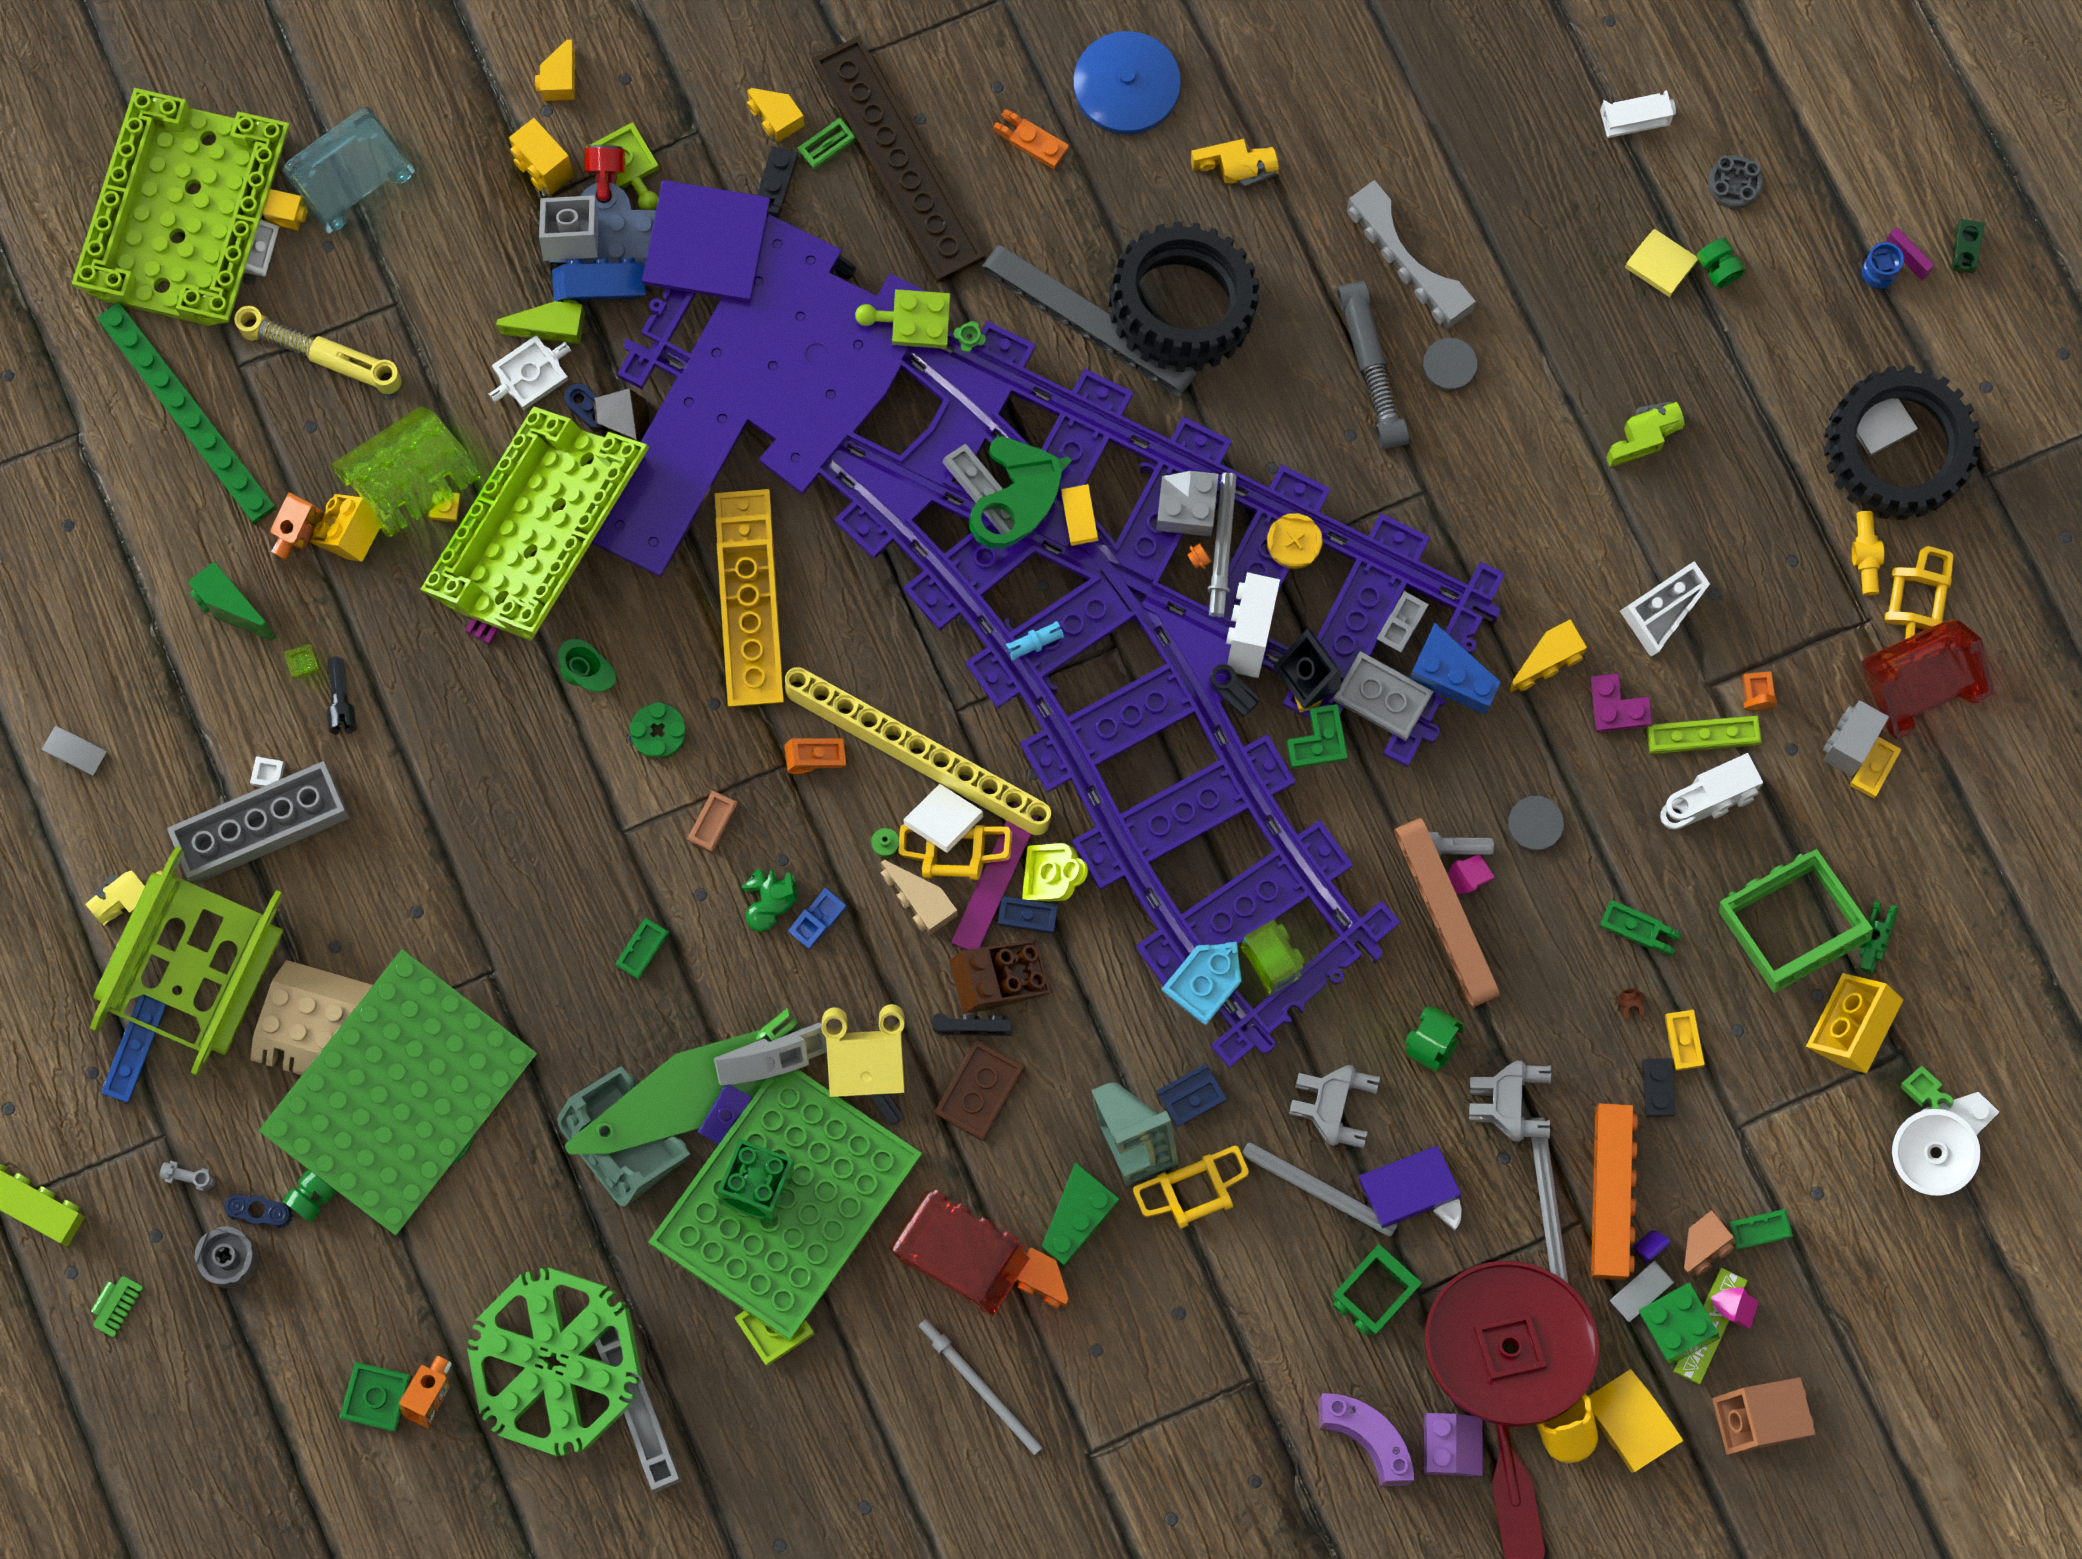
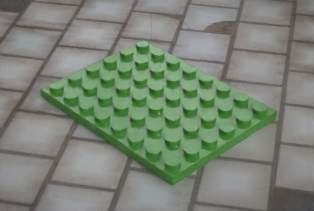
M401 949L258 1131L396 1236L537 1053Z
M799 1069L769 1077L648 1241V1244L779 1335L791 1341L917 1164L922 1153L840 1097H830V1090ZM739 1138L794 1159V1174L773 1225L719 1205L718 1189Z

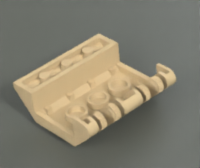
M286 960L271 982L253 1034L250 1060L261 1064L266 1060V1065L273 1067L278 1059V1051L282 1050L285 1051L283 1070L290 1072L293 1067V1073L302 1075L373 985Z

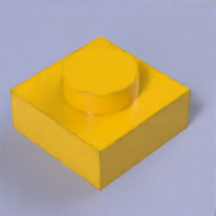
M433 491L429 513L430 520L458 523L461 503L460 493Z

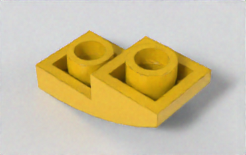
M1089 485L1061 489L1071 546L1098 541Z

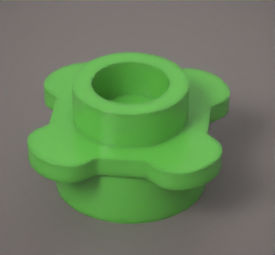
M970 321L962 325L961 328L954 330V338L958 339L961 343V350L963 352H970L973 347L977 345L982 346L986 341L985 335L981 334L979 325L975 321ZM972 335V338L968 339L967 336Z

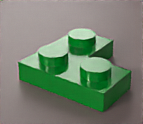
M1338 704L1310 708L1309 713L1313 736L1287 739L1286 742L1291 769L1347 761Z

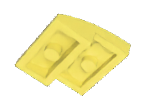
M1653 229L1628 260L1625 268L1670 297L1681 281L1692 270L1698 259L1695 255L1656 229Z

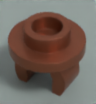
M1635 988L1621 991V995L1617 996L1616 1000L1617 1004L1621 1005L1623 1016L1626 1019L1629 1018L1628 1010L1632 1006L1637 1007V1012L1640 1016L1644 1015V1007L1641 1004L1645 1000L1644 993L1638 992V989Z

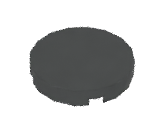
M1446 337L1435 341L1428 347L1423 358L1425 377L1432 386L1442 391L1464 389L1472 382L1477 371V357L1474 350L1468 343L1458 338Z
M1528 796L1519 800L1512 808L1508 817V832L1512 840L1517 845L1519 844L1525 850L1531 852H1540L1551 848L1560 839L1564 829V818L1559 807L1552 800L1542 796Z

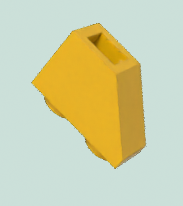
M755 88L747 90L749 98L747 102L748 108L754 116H760L763 120L761 125L769 137L773 135L778 143L805 126L804 115L789 94Z

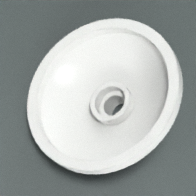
M1929 1109L1912 1115L1900 1126L1893 1141L1892 1156L1895 1168L1906 1184L1918 1192L1939 1196L1958 1191L1972 1179L1980 1161V1145L1973 1128L1962 1117L1947 1110ZM1932 1148H1940L1942 1155L1939 1158H1933L1930 1154Z

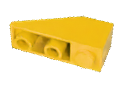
M1571 619L1546 631L1512 681L1509 688L1511 692L1517 689L1520 692L1525 691L1535 684L1534 680L1542 676L1544 679H1548L1558 673V668L1567 664L1570 667L1583 659L1582 656L1587 647Z

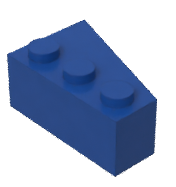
M621 258L619 263H609V259H593L592 264H582V259L566 260V264L552 270L554 301L562 302V300L579 299V301H588V299L611 300L643 297L646 295L645 285L642 284L644 263H635V258Z
M1436 623L1432 627L1410 676V679L1426 688L1486 715L1500 684V681Z

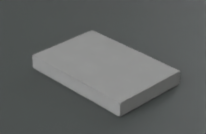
M1360 651L1340 685V690L1336 692L1333 701L1406 741L1434 691Z

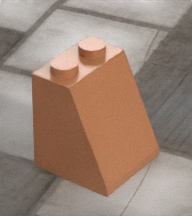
M1801 1377L1745 1387L1712 1398L1726 1455L1815 1435L1814 1421L1810 1415L1806 1390L1803 1387Z

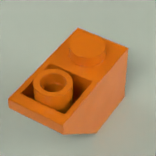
M1030 1247L1015 1276V1282L1019 1283L1017 1288L1029 1295H1033L1036 1292L1044 1296L1043 1301L1058 1309L1060 1305L1066 1308L1069 1299L1057 1261Z

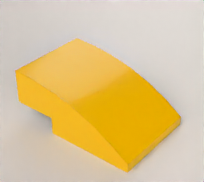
M1631 1369L1588 1396L1591 1400L1596 1423L1613 1449L1617 1450L1631 1473L1636 1472L1683 1441L1659 1404Z

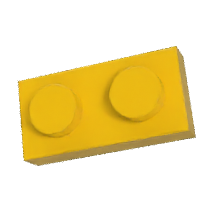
M1877 737L1849 786L1875 799L1902 749Z
M1694 1010L1665 1014L1664 1017L1675 1071L1703 1067L1705 1064Z

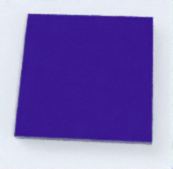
M662 180L642 284L750 302L770 197Z

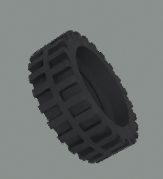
M1174 222L1172 228H1166L1163 223L1156 225L1155 231L1152 234L1148 230L1140 233L1138 243L1132 239L1127 244L1126 252H1122L1118 259L1108 299V307H1112L1110 312L1111 323L1118 322L1116 334L1120 339L1123 337L1128 339L1126 347L1131 352L1135 349L1139 350L1142 353L1140 359L1148 362L1150 358L1158 361L1157 367L1165 369L1166 365L1176 366V372H1184L1185 367L1193 366L1195 372L1202 371L1206 363H1210L1211 367L1220 365L1223 355L1227 359L1232 357L1236 347L1241 348L1245 342L1259 302V294H1257L1259 279L1253 278L1255 273L1253 263L1246 264L1245 262L1247 253L1243 248L1236 250L1233 247L1234 240L1229 236L1224 240L1217 236L1219 230L1212 227L1209 232L1202 230L1199 223H1192V227H1183L1182 222ZM1165 265H1186L1200 269L1212 276L1226 292L1229 299L1228 312L1222 321L1203 329L1189 330L1167 325L1155 318L1141 302L1138 295V287L1142 277L1149 271Z
M1906 365L1902 371H1897L1896 366L1887 367L1882 373L1878 371L1870 373L1863 381L1859 380L1842 398L1829 418L1831 420L1829 426L1825 429L1824 437L1828 438V443L1824 446V456H1830V463L1827 465L1829 474L1835 472L1838 477L1834 484L1838 490L1843 487L1846 488L1850 493L1846 499L1852 504L1856 499L1865 504L1862 508L1863 511H1872L1873 509L1880 511V518L1888 519L1891 515H1898V520H1907L1911 515L1916 514L1918 518L1925 516L1932 509L1934 511L1950 500L1971 476L1970 472L1978 461V457H1975V452L1981 447V439H1975V433L1980 427L1978 421H1971L1970 414L1974 411L1971 403L1965 406L1960 399L1964 393L1959 388L1955 392L1947 386L1950 382L1949 379L1943 376L1940 380L1931 377L1933 371L1926 368L1922 373L1914 372L1915 366ZM1893 398L1908 400L1927 409L1940 423L1947 440V455L1942 468L1931 480L1915 487H1898L1876 477L1863 463L1856 446L1857 428L1864 414L1877 403Z

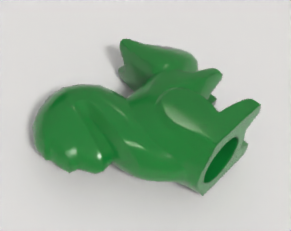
M756 870L748 882L742 885V889L745 892H760L761 901L753 903L745 914L748 926L756 932H764L771 929L772 925L777 921L776 916L787 912L792 904L798 901L795 876H792L791 872L785 874L784 880H777V875L773 870L769 871L768 879L763 870Z

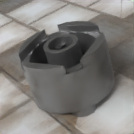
M223 1226L206 1233L199 1240L195 1250V1262L202 1276L211 1283L222 1288H236L247 1284L255 1274L259 1263V1253L257 1246L247 1235L233 1227ZM223 1255H232L230 1261L227 1260L225 1262L222 1260Z

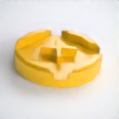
M1299 513L1282 516L1271 525L1267 535V549L1271 557L1279 565L1290 569L1303 568L1310 565L1318 557L1322 547V533L1310 517Z

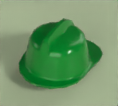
M570 639L560 646L558 651L560 672L569 684L581 686L593 692H603L609 690L614 685L616 680L615 670L588 642L581 639Z

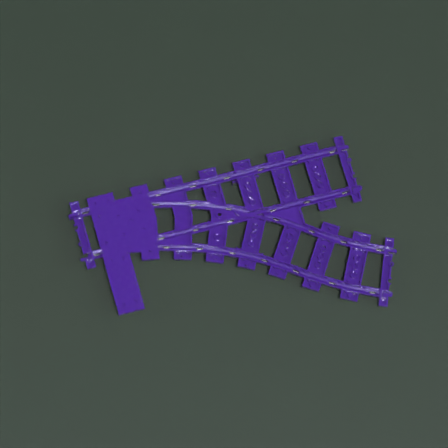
M768 215L751 301L746 302L722 298L691 354L669 343L697 293L666 288L663 292L664 303L658 298L651 300L650 310L654 315L649 317L641 331L643 336L654 341L650 349L626 338L623 345L625 350L629 351V354L617 373L618 378L643 389L656 367L677 379L641 443L649 446L648 451L591 544L662 578L747 423H750L773 439L774 442L760 457L759 463L801 495L807 491L820 475L852 502L834 519V523L871 558L875 559L894 542L922 570V573L903 587V591L938 631L943 629L957 616L961 615L986 647V649L966 661L965 665L996 709L1020 694L1043 730L1020 742V747L1047 793L1072 781L1095 825V828L1073 839L1072 843L1081 859L1086 862L1088 871L1099 891L1125 878L1158 931L1137 944L1136 949L1163 987L1196 946L1217 945L1229 942H1237L1238 946L1308 898L1339 937L1294 974L1292 981L1291 979L1290 982L1289 980L1285 983L1287 984L1281 985L1280 988L1254 1009L1235 989L1229 996V1000L1227 999L1218 1010L1231 1029L1215 1041L1211 1048L1228 1068L1232 1067L1255 1046L1261 1053L1268 1055L1275 1046V1041L1269 1034L1282 1023L1290 1024L1292 1021L1287 1014V1010L1295 1007L1303 1013L1305 1004L1326 987L1328 977L1332 984H1340L1344 978V974L1340 969H1347L1362 956L1355 947L1356 945L1360 947L1374 964L1378 962L1382 956V950L1376 943L1398 926L1400 921L1382 901L1362 918L1349 905L1332 881L1352 868L1353 864L1321 820L1297 835L1273 798L1274 795L1293 786L1296 782L1275 745L1267 734L1243 747L1221 705L1223 697L1220 694L1214 693L1209 687L1208 681L1212 670L1217 665L1228 663L1231 645L1226 644L1229 627L1235 628L1236 622L1231 621L1234 605L1240 606L1241 603L1240 599H1236L1239 582L1245 583L1247 572L1280 579L1279 591L1290 568L1279 565L1271 557L1267 549V535L1271 525L1286 514L1299 513L1310 517L1322 533V546L1355 561L1317 636V639L1341 670V685L1359 652L1361 651L1368 656L1371 655L1378 642L1377 637L1392 614L1405 587L1455 610L1445 632L1469 654H1472L1476 648V642L1469 637L1475 635L1483 618L1494 623L1498 618L1500 608L1492 604L1491 601L1505 573L1480 562L1469 585L1438 571L1419 561L1429 542V536L1380 513L1369 536L1320 513L1331 488L1282 464L1270 487L1258 483L1221 464L1232 440L1185 417H1182L1171 439L1125 418L1123 414L1134 392L1087 369L1083 370L1073 391L1025 369L1036 348V344L989 321H986L981 331V334L986 337L984 345H977L970 352H963L961 350V343L958 339L954 338V333L948 331L947 346L953 348L954 351L942 348L892 345L893 323L875 321L870 326H862L855 318L857 308L863 304H869L878 311L894 312L895 289L925 290L892 274H889L877 296L831 274L842 254L841 249L772 215ZM667 357H669V358H671V359L677 361L678 363H680V364H682V365H684V366L681 367L680 365H678V364H676V363H674V362L668 360ZM911 357L914 358L916 361H918V362H919L921 365H923L926 369L924 370L921 366H919L916 362H914V361L911 359ZM902 368L938 397L942 404L930 426L901 455H898L855 434V432L886 397ZM1034 388L1051 396L1052 398L1049 399L1048 397L1035 392ZM1011 393L1059 416L1041 450L1056 456L1058 459L1068 456L1072 461L1061 472L1058 493L1050 510L1031 534L1005 549L987 548L976 541L971 532L944 554L913 522L931 503L967 521L970 520L971 510L976 503L962 486L954 483L956 478L942 463L944 457L962 445L966 444L977 457L985 441L991 445L995 438L1000 437L996 430L1003 437L1029 445L999 416ZM1132 436L1149 444L1150 446L1147 447L1146 445L1133 440ZM1109 441L1157 464V466L1149 462H1142L1140 464V473L1146 472L1151 477L1116 543L1095 518L1098 541L1071 546L1061 489L1086 485ZM848 445L865 453V456L848 448ZM1187 471L1219 474L1217 494L1220 495L1222 474L1226 472L1234 473L1237 476L1236 487L1248 493L1246 495L1235 489L1234 502L1256 514L1228 566L1227 587L1230 589V593L1226 594L1225 611L1222 618L1209 616L1210 602L1206 607L1159 584L1168 563L1184 535L1183 533L1156 531L1162 476ZM841 473L846 478H848L852 483H854L855 486H853L849 481H847L843 476H841ZM946 494H948V495H950V496H952V497H954V498H956V499L962 501L963 504H961L960 502H958V501H956V500H954V499H952V498H950V497H947ZM1216 496L1215 510L1219 506L1218 496ZM983 513L981 521L984 527L994 534H1001ZM1331 533V534H1333V535H1335V536H1337V537H1339V538H1341V539L1347 541V543H1344V542H1342V541H1340V540H1338V539H1336V538H1334V537H1332V536H1329L1328 534ZM915 541L920 545V547H921L928 555H926V554L915 544ZM1044 542H1046V543H1048V544H1050V545H1052V546H1054V547H1056V548H1058V549H1060V550H1062V551L1059 552V551H1057V550H1055V549H1053V548H1051V547L1045 545ZM1034 554L1088 580L1014 630L1009 624V618L1005 619L1004 625L982 598L984 594ZM1440 587L1443 588V589H1445V590H1447V591H1450V592H1452V593L1458 595L1459 597L1456 598V597H1454V596H1452V595H1450V594H1448V593H1446V592L1440 590ZM1168 603L1179 609L1186 611V613H1183L1173 607L1168 606ZM982 617L986 620V622H987V623L990 625V627L993 629V632H992V630L989 628V626L985 623V621L982 619ZM1135 620L1141 631L1146 633L1165 665L1067 717L1054 695H1057V686L1052 685L1047 676L1127 622L1131 623ZM1056 621L1060 625L1059 630L1062 629L1064 638L1042 646V650L1038 652L1033 650L1012 660L1010 657L1011 653L1008 652L1006 647L1007 643L1027 636L1031 630L1038 631ZM1160 627L1162 628V630L1164 631L1165 635L1167 636V638H1168L1169 641L1171 642L1170 644H1169L1168 640L1166 639V637L1164 636V634L1162 633V631L1160 630ZM1268 637L1261 666L1278 674L1273 667L1278 659L1268 655L1267 652L1281 658L1289 647ZM1217 674L1215 676L1219 684L1226 685L1229 683V678L1226 675ZM1289 690L1282 706L1311 720L1309 710L1299 712L1294 694ZM1336 692L1324 698L1318 707L1338 704L1333 701ZM1434 692L1408 739L1405 741L1393 734L1383 756L1408 768L1422 738L1435 743L1440 728L1431 723V720L1437 708L1444 706L1446 700L1440 698L1439 694ZM1338 704L1339 714H1341L1344 706ZM1195 714L1219 761L1120 814L1096 766ZM1221 731L1223 732L1228 743H1226ZM1248 810L1274 852L1181 914L1149 863ZM1270 816H1271V818L1273 819V821L1275 822V824L1277 825L1278 829L1280 830V833H1279V831L1277 830V828L1275 827V825L1273 824L1272 820L1270 819ZM1336 910H1338L1341 913V915L1346 919V921L1350 924L1349 926Z

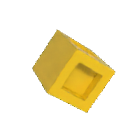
M270 189L263 211L265 220L280 227L299 231L300 224L305 222L308 208L302 197Z

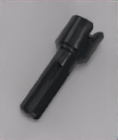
M333 657L327 661L332 703L327 709L328 728L331 734L338 735L340 732L339 725L344 724L345 732L350 734L357 729L355 708L348 703L343 658Z

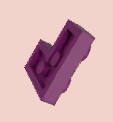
M1619 673L1591 676L1597 733L1653 726L1649 697L1622 700Z

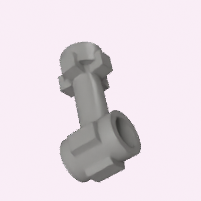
M170 1161V1163L164 1162L160 1170V1179H164L166 1183L173 1184L175 1179L195 1184L196 1189L202 1192L210 1190L215 1186L216 1180L208 1169L202 1168L192 1172L178 1168L179 1163Z

